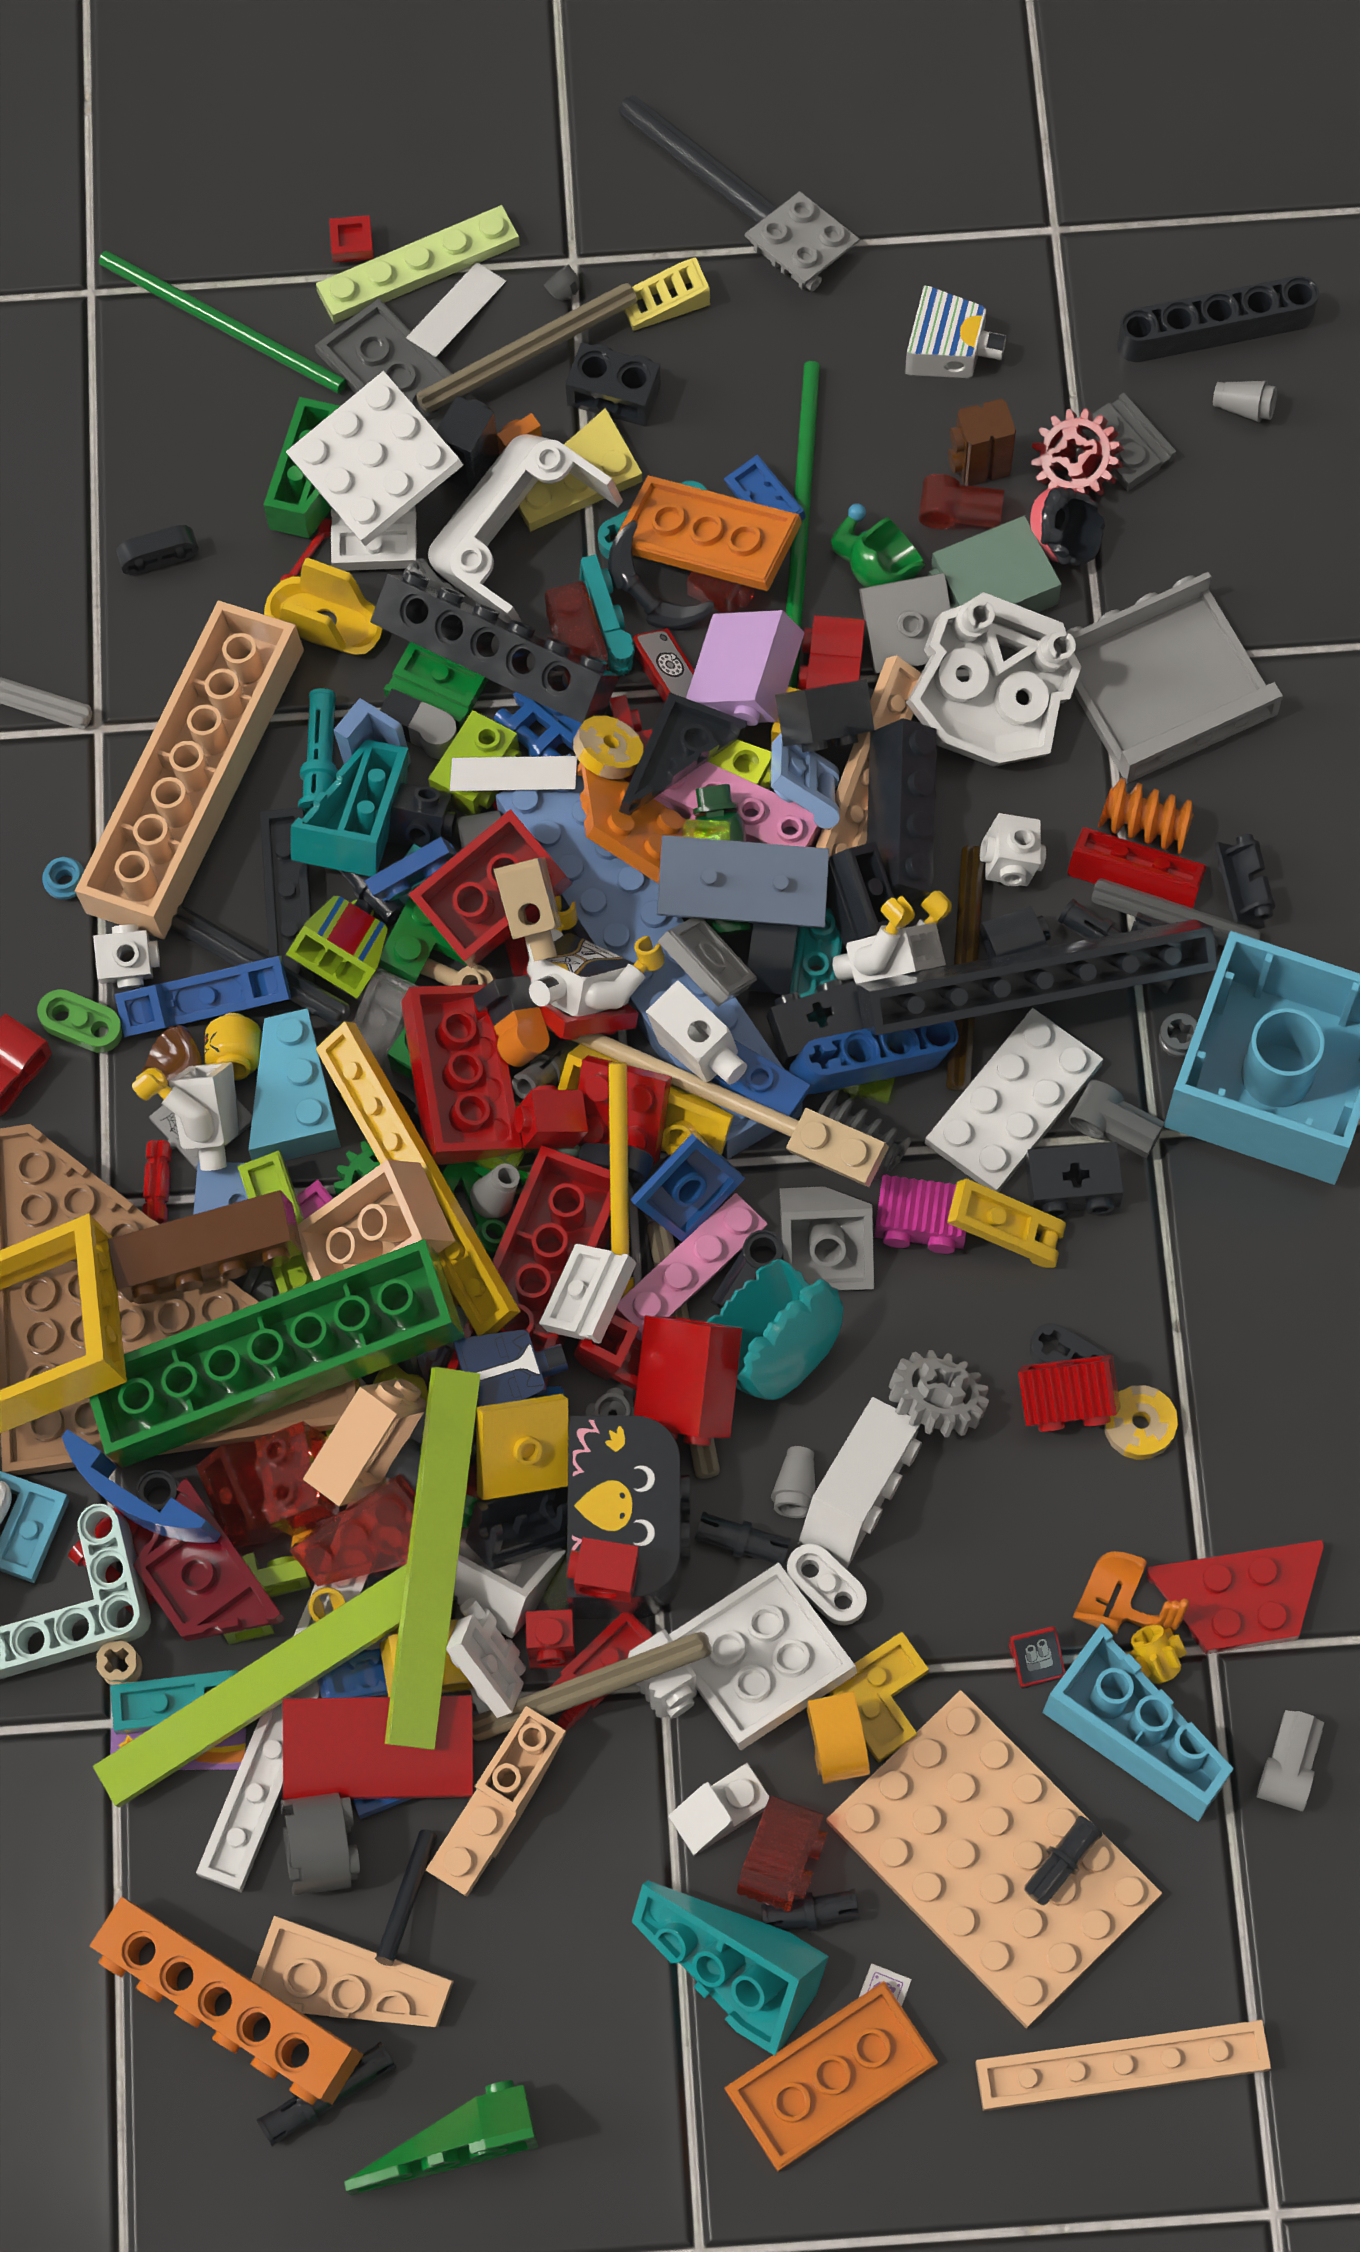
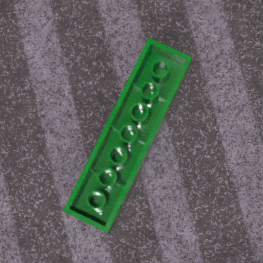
M423 1239L124 1354L127 1382L91 1396L89 1399L105 1455L124 1468L465 1338L439 1256L430 1244Z

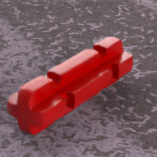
M150 1140L146 1144V1158L149 1163L145 1164L143 1198H145L147 1203L143 1204L142 1212L158 1224L166 1223L168 1220V1208H166L167 1204L165 1203L169 1202L171 1168H169L167 1163L171 1162L172 1148L166 1140Z

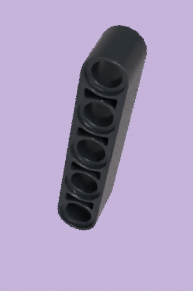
M1293 276L1135 308L1128 311L1122 317L1117 342L1118 351L1128 361L1144 362L1301 330L1312 323L1319 297V288L1308 277ZM1292 301L1302 302L1304 305H1298L1293 303ZM1252 309H1259L1264 313H1257L1252 311ZM1218 317L1222 318L1224 321H1216L1212 318ZM1178 325L1184 329H1175L1171 326ZM1131 334H1141L1144 337H1134Z

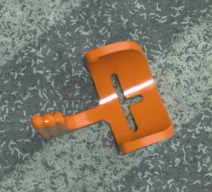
M1113 1551L1102 1555L1097 1561L1073 1618L1096 1628H1099L1102 1623L1114 1636H1116L1120 1625L1125 1621L1142 1628L1149 1625H1160L1165 1630L1169 1627L1174 1633L1185 1616L1189 1600L1186 1598L1181 1601L1174 1600L1172 1602L1167 1600L1163 1604L1159 1615H1149L1132 1609L1131 1600L1147 1561L1136 1555ZM1120 1584L1121 1590L1109 1617H1104L1107 1606L1096 1600L1108 1604L1116 1585Z

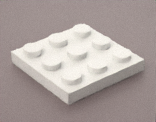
M384 371L286 451L292 461L364 546L373 541L463 466L457 455Z
M780 1563L772 1566L669 1634L673 1641L699 1632H704L708 1636L712 1647L710 1656L692 1662L689 1666L696 1675L698 1692L740 1750H743L805 1709L809 1700L823 1697L857 1674L855 1664Z

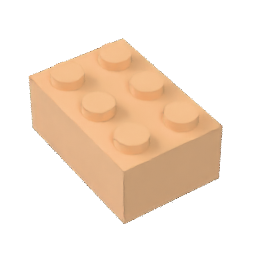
M387 1159L297 1225L303 1257L314 1281L423 1239L430 1244L437 1254L455 1242L422 1164L410 1161Z

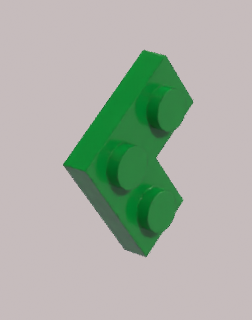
M409 897L382 949L378 966L415 984L432 948L466 966L468 965L461 959L413 899Z

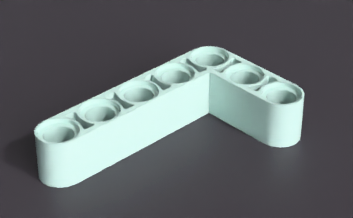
M93 1504L80 1514L78 1532L94 1599L1 1626L0 1679L98 1651L101 1646L110 1641L117 1642L122 1640L129 1642L136 1640L148 1630L151 1622L150 1610L142 1578L133 1567L137 1556L130 1526L122 1514L104 1504ZM105 1517H111L113 1525L111 1532L106 1537L97 1539L95 1535L97 1523ZM121 1561L123 1565L121 1577L113 1583H107L105 1575L107 1568L110 1564ZM131 1605L134 1610L132 1621L129 1625L118 1628L116 1624L118 1611L125 1606ZM87 1618L89 1622L87 1635L79 1641H74L72 1637L74 1624L80 1619ZM42 1631L45 1637L43 1647L39 1652L30 1654L28 1650L29 1638L34 1633Z

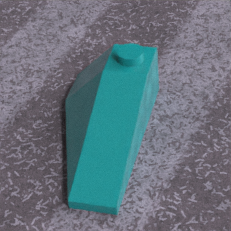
M646 1881L642 1884L632 1923L670 1963L679 1962L697 1981L694 1988L703 1998L710 1995L727 2012L728 2016L724 2020L737 2033L771 2054L776 2055L784 2047L817 1995L829 1956L787 1931L651 1881Z

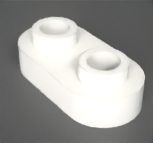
M805 1544L799 1546L791 1553L787 1562V1574L803 1596L819 1612L837 1625H849L862 1617L867 1602V1595L863 1585L828 1551L819 1545ZM807 1564H812L818 1568L819 1572L815 1577L808 1578L802 1574L801 1569ZM839 1596H847L852 1601V1605L848 1609L843 1610L839 1609L834 1601Z

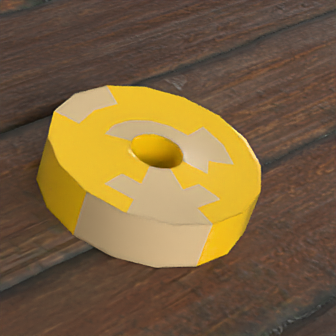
M592 716L584 720L573 739V750L577 759L586 769L594 774L608 779H624L632 775L643 754V744L639 735L629 725L619 719L609 716Z
M1146 1385L1130 1386L1120 1391L1119 1400L1121 1408L1117 1415L1110 1416V1423L1104 1424L1105 1435L1111 1446L1123 1456L1135 1460L1152 1459L1164 1453L1173 1442L1178 1426L1177 1411L1170 1398L1159 1389ZM1137 1416H1142L1147 1419L1149 1426L1144 1429L1137 1428L1132 1420Z

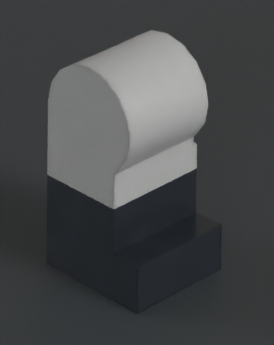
M393 688L380 711L402 725L407 742L422 747L424 752L431 758L441 759L457 735L456 723L450 714Z

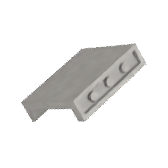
M1209 572L1198 577L1193 575L1184 577L1167 591L1160 594L1155 592L1149 593L1127 609L1122 611L1118 609L1111 610L1102 615L1096 623L1085 628L1078 626L1066 631V634H1071L1075 639L1076 647L1074 654L1081 665L1073 692L1120 774L1126 779V784L1278 715L1283 695L1275 682L1266 685L1209 590L1211 581Z

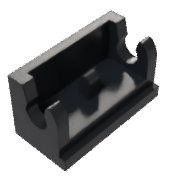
M556 1488L476 1502L465 1543L491 1570L564 1547L567 1542L565 1533L568 1525V1504L559 1505L556 1515L553 1510Z

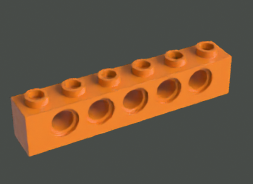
M120 1897L89 1945L102 1954L98 1961L100 1965L121 1978L126 1971L140 1980L136 1988L159 2003L164 1996L178 2005L174 2011L175 2015L196 2028L203 2021L216 2030L212 2037L214 2041L235 2054L242 2047L255 2056L250 2063L253 2067L274 2080L278 2073H281L293 2081L289 2090L313 2106L317 2099L333 2104L364 2055L139 1905L123 1897ZM149 1942H153L156 1949L154 1958L148 1964L141 1965L139 1954L142 1947ZM191 1967L194 1974L193 1981L188 1988L180 1991L177 1987V1977L183 1969ZM229 1992L232 1997L231 2007L224 2015L217 2016L215 2002L221 1994ZM268 2017L271 2025L270 2032L264 2040L256 2042L253 2037V2028L258 2020ZM307 2043L309 2058L304 2065L295 2068L291 2060L292 2052L297 2045Z

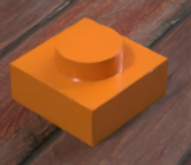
M532 413L521 420H512L497 434L499 455L517 436L531 434L542 437L541 425Z

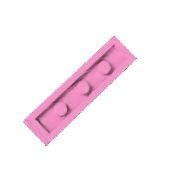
M735 1193L619 1301L614 1315L638 1326L639 1329L636 1337L642 1342L645 1315L673 1316L743 1250L745 1239L751 1233L757 1230H764L767 1223Z

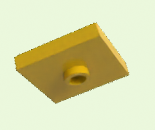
M563 1394L476 1407L477 1495L482 1500L568 1486L567 1397Z

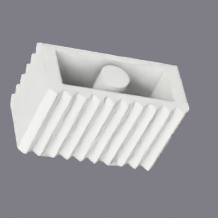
M662 1630L629 1651L628 1658L673 1640L666 1630ZM689 1664L636 1683V1686L640 1687L641 1694H645L646 1701L650 1702L651 1709L656 1711V1717L661 1718L669 1714L671 1719L685 1713L694 1705L692 1698L697 1695L696 1675Z

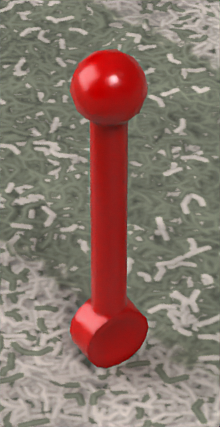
M324 519L318 526L319 532L290 573L284 574L280 581L299 575L305 558H311L323 539L331 536L332 520Z

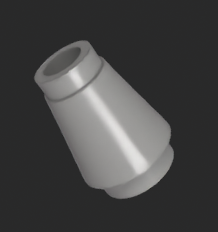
M1267 381L1217 382L1213 396V406L1260 422L1262 419L1271 420L1276 406L1277 387L1268 385Z
M505 1163L500 1164L473 1184L470 1198L474 1210L479 1215L485 1218H499L511 1210L520 1179L519 1172L514 1166Z
M793 1446L787 1450V1456L784 1459L771 1494V1499L774 1502V1510L778 1514L790 1518H804L807 1516L812 1497L816 1492L814 1452L806 1447Z

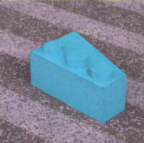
M308 1008L264 1018L249 1141V1153L252 1160L278 1150L283 1155L284 1161L341 1147L320 1056L316 1051L317 1043Z

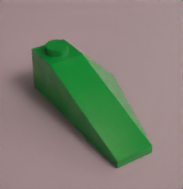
M506 2080L486 2086V2094L474 2097L345 2180L346 2191L352 2196L539 2148L524 2085L514 2087L513 2080Z

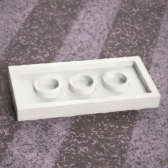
M1032 1008L925 1139V1145L977 1183L999 1192L1025 1161L1028 1149H1034L1102 1066L1103 1058Z

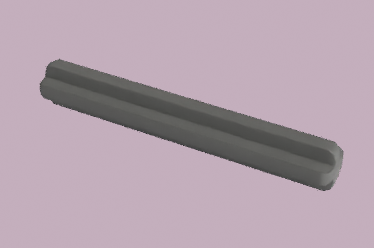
M1103 878L1098 879L1092 892L1091 900L1093 903L1135 917L1140 912L1143 915L1169 924L1193 919L1213 926L1214 939L1222 946H1225L1230 931L1260 940L1261 932L1257 929Z

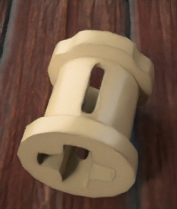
M122 1640L117 1642L110 1641L101 1646L97 1652V1670L108 1684L138 1682L142 1675L143 1663L138 1653L129 1643ZM115 1656L122 1660L125 1659L126 1664L129 1666L123 1673L118 1669L114 1670L113 1665L110 1663Z

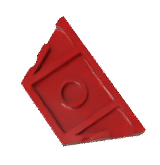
M1318 1540L1147 1567L1146 1576L1152 1585H1156L1166 1600L1171 1602L1174 1600L1181 1601L1185 1598L1189 1600V1606L1182 1623L1186 1624L1190 1629L1192 1638L1205 1654L1295 1641L1300 1635L1324 1546L1323 1541Z

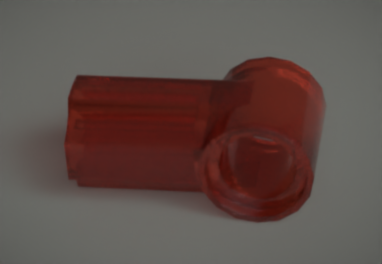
M946 474L928 475L924 478L922 484L918 520L922 525L933 529H948L954 526L955 523L995 528L1000 526L1004 490L960 485L956 478Z

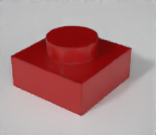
M370 215L329 219L333 263L374 259Z

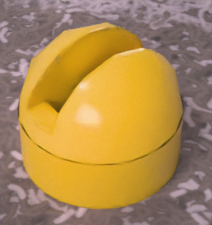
M322 1587L311 1595L308 1609L314 1621L317 1622L326 1616L320 1595L328 1593L333 1610L346 1603L340 1591L333 1587Z

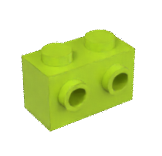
M473 710L428 778L430 787L452 793L451 807L466 815L480 814L483 808L489 809L494 803L499 790L450 791L452 758L521 757L516 732Z

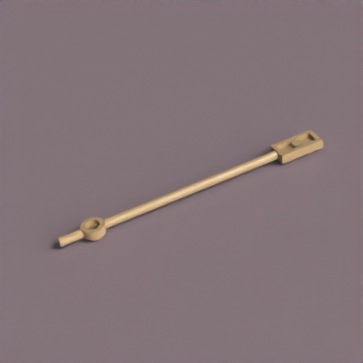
M427 958L420 974L448 986L468 985L473 980H478V985L489 984L496 979L489 970L480 965H475L473 968L466 966L457 971L430 958ZM546 1025L547 1030H550V1031L554 1032L551 1028H549V1027ZM603 1034L582 1035L580 1038L572 1040L615 1060L626 1062L629 1066L672 1076V1085L790 1136L791 1138L786 1147L790 1153L867 1187H870L889 1148L885 1142L808 1108H805L800 1120H796L710 1081L706 1083L692 1073Z

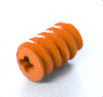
M1121 777L1116 785L1110 788L1098 828H1101L1108 819H1111L1112 833L1117 834L1125 824H1128V838L1134 839L1143 829L1146 844H1151L1157 835H1161L1162 849L1167 850L1173 841L1177 840L1178 854H1181L1194 816L1192 800L1187 799L1181 808L1177 809L1176 796L1170 794L1163 804L1159 803V789L1156 788L1152 790L1147 798H1143L1142 784L1137 783L1132 791L1128 793L1126 792V779Z

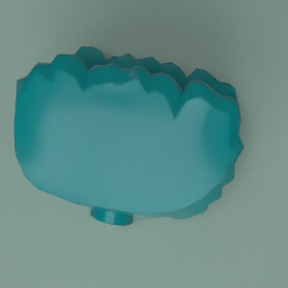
M776 1259L771 1264L760 1267L756 1271L757 1280L746 1281L741 1289L735 1290L731 1299L726 1300L724 1307L721 1309V1314L713 1315L706 1321L742 1328L736 1388L751 1396L765 1400L782 1398L796 1388L818 1366L836 1341L844 1315L843 1301L839 1297L837 1288L831 1287L823 1279H819L813 1285H809L804 1280L802 1272L794 1269L782 1259Z

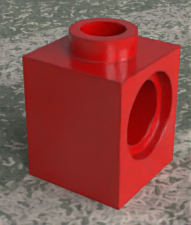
M582 1537L580 1551H571L567 1578L574 1579L575 1593L632 1603L640 1559L639 1547Z

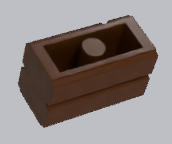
M1001 398L985 402L981 408L978 405L959 409L956 427L949 430L953 448L948 449V459L953 474L960 473L962 482L967 487L984 483L986 478L992 481L1010 476L1016 428L1007 402Z

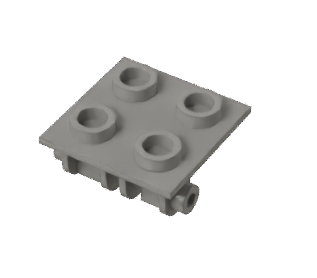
M800 191L745 233V237L754 245L756 253L763 254L772 262V266L775 268L781 267L782 274L788 275L791 273V278L799 283V287L802 290L808 288L810 291H814L821 283L822 278L818 274L860 241L857 236Z

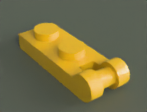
M967 1178L957 1182L947 1223L1027 1257L1033 1264L1045 1268L1056 1267L1059 1256L1056 1245L1058 1239L1063 1238L1066 1223L1059 1218ZM1036 1232L1040 1234L1039 1242L1035 1240Z

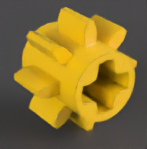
M1149 1625L1138 1630L1132 1636L1130 1642L1134 1650L1128 1652L1142 1667V1673L1155 1684L1173 1679L1180 1672L1182 1666L1178 1658L1187 1654L1180 1636L1174 1635L1171 1628L1168 1627L1164 1630L1160 1625Z

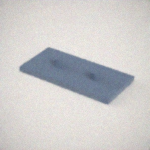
M662 835L657 915L824 928L829 849Z

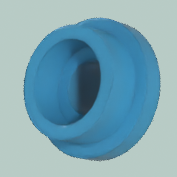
M59 857L52 860L45 868L42 876L43 885L47 893L60 900L76 897L75 889L85 871L83 866L75 859ZM68 875L73 877L72 881L68 884H58V880L62 876Z

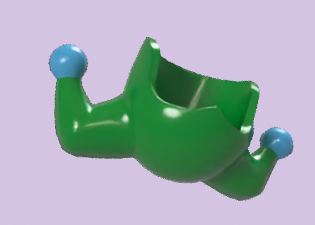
M853 504L848 510V517L833 534L831 546L837 555L850 563L851 570L857 581L864 587H871L915 578L926 567V563L907 536L889 517L882 519L871 529L862 532L859 536L855 535L857 523L866 517V509L862 504Z

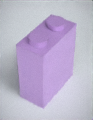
M783 610L713 614L686 698L747 721L748 726H755L758 723L777 722L778 710L775 695L786 693L805 632Z

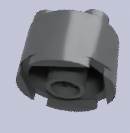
M337 1792L281 1800V1815L291 1813V1815H285L286 1827H283L289 1878L290 1880L299 1879L298 1882H293V1896L350 1888L351 1880H357L358 1873H360L357 1845H348L346 1833H351V1826H353L350 1797L340 1798Z

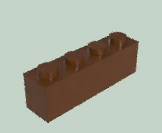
M281 1190L107 1239L117 1290L128 1301L137 1304L154 1302L161 1297L160 1294L174 1290L182 1292L193 1291L201 1288L205 1281L219 1277L222 1279L239 1278L247 1273V1269L261 1265L267 1267L281 1266L291 1260L290 1257L303 1254L293 1204Z

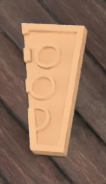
M279 1916L273 1917L251 1978L252 1981L302 2014L438 2027L454 1980L396 1959L392 1966L382 1965L375 1960L377 1954L375 1951Z

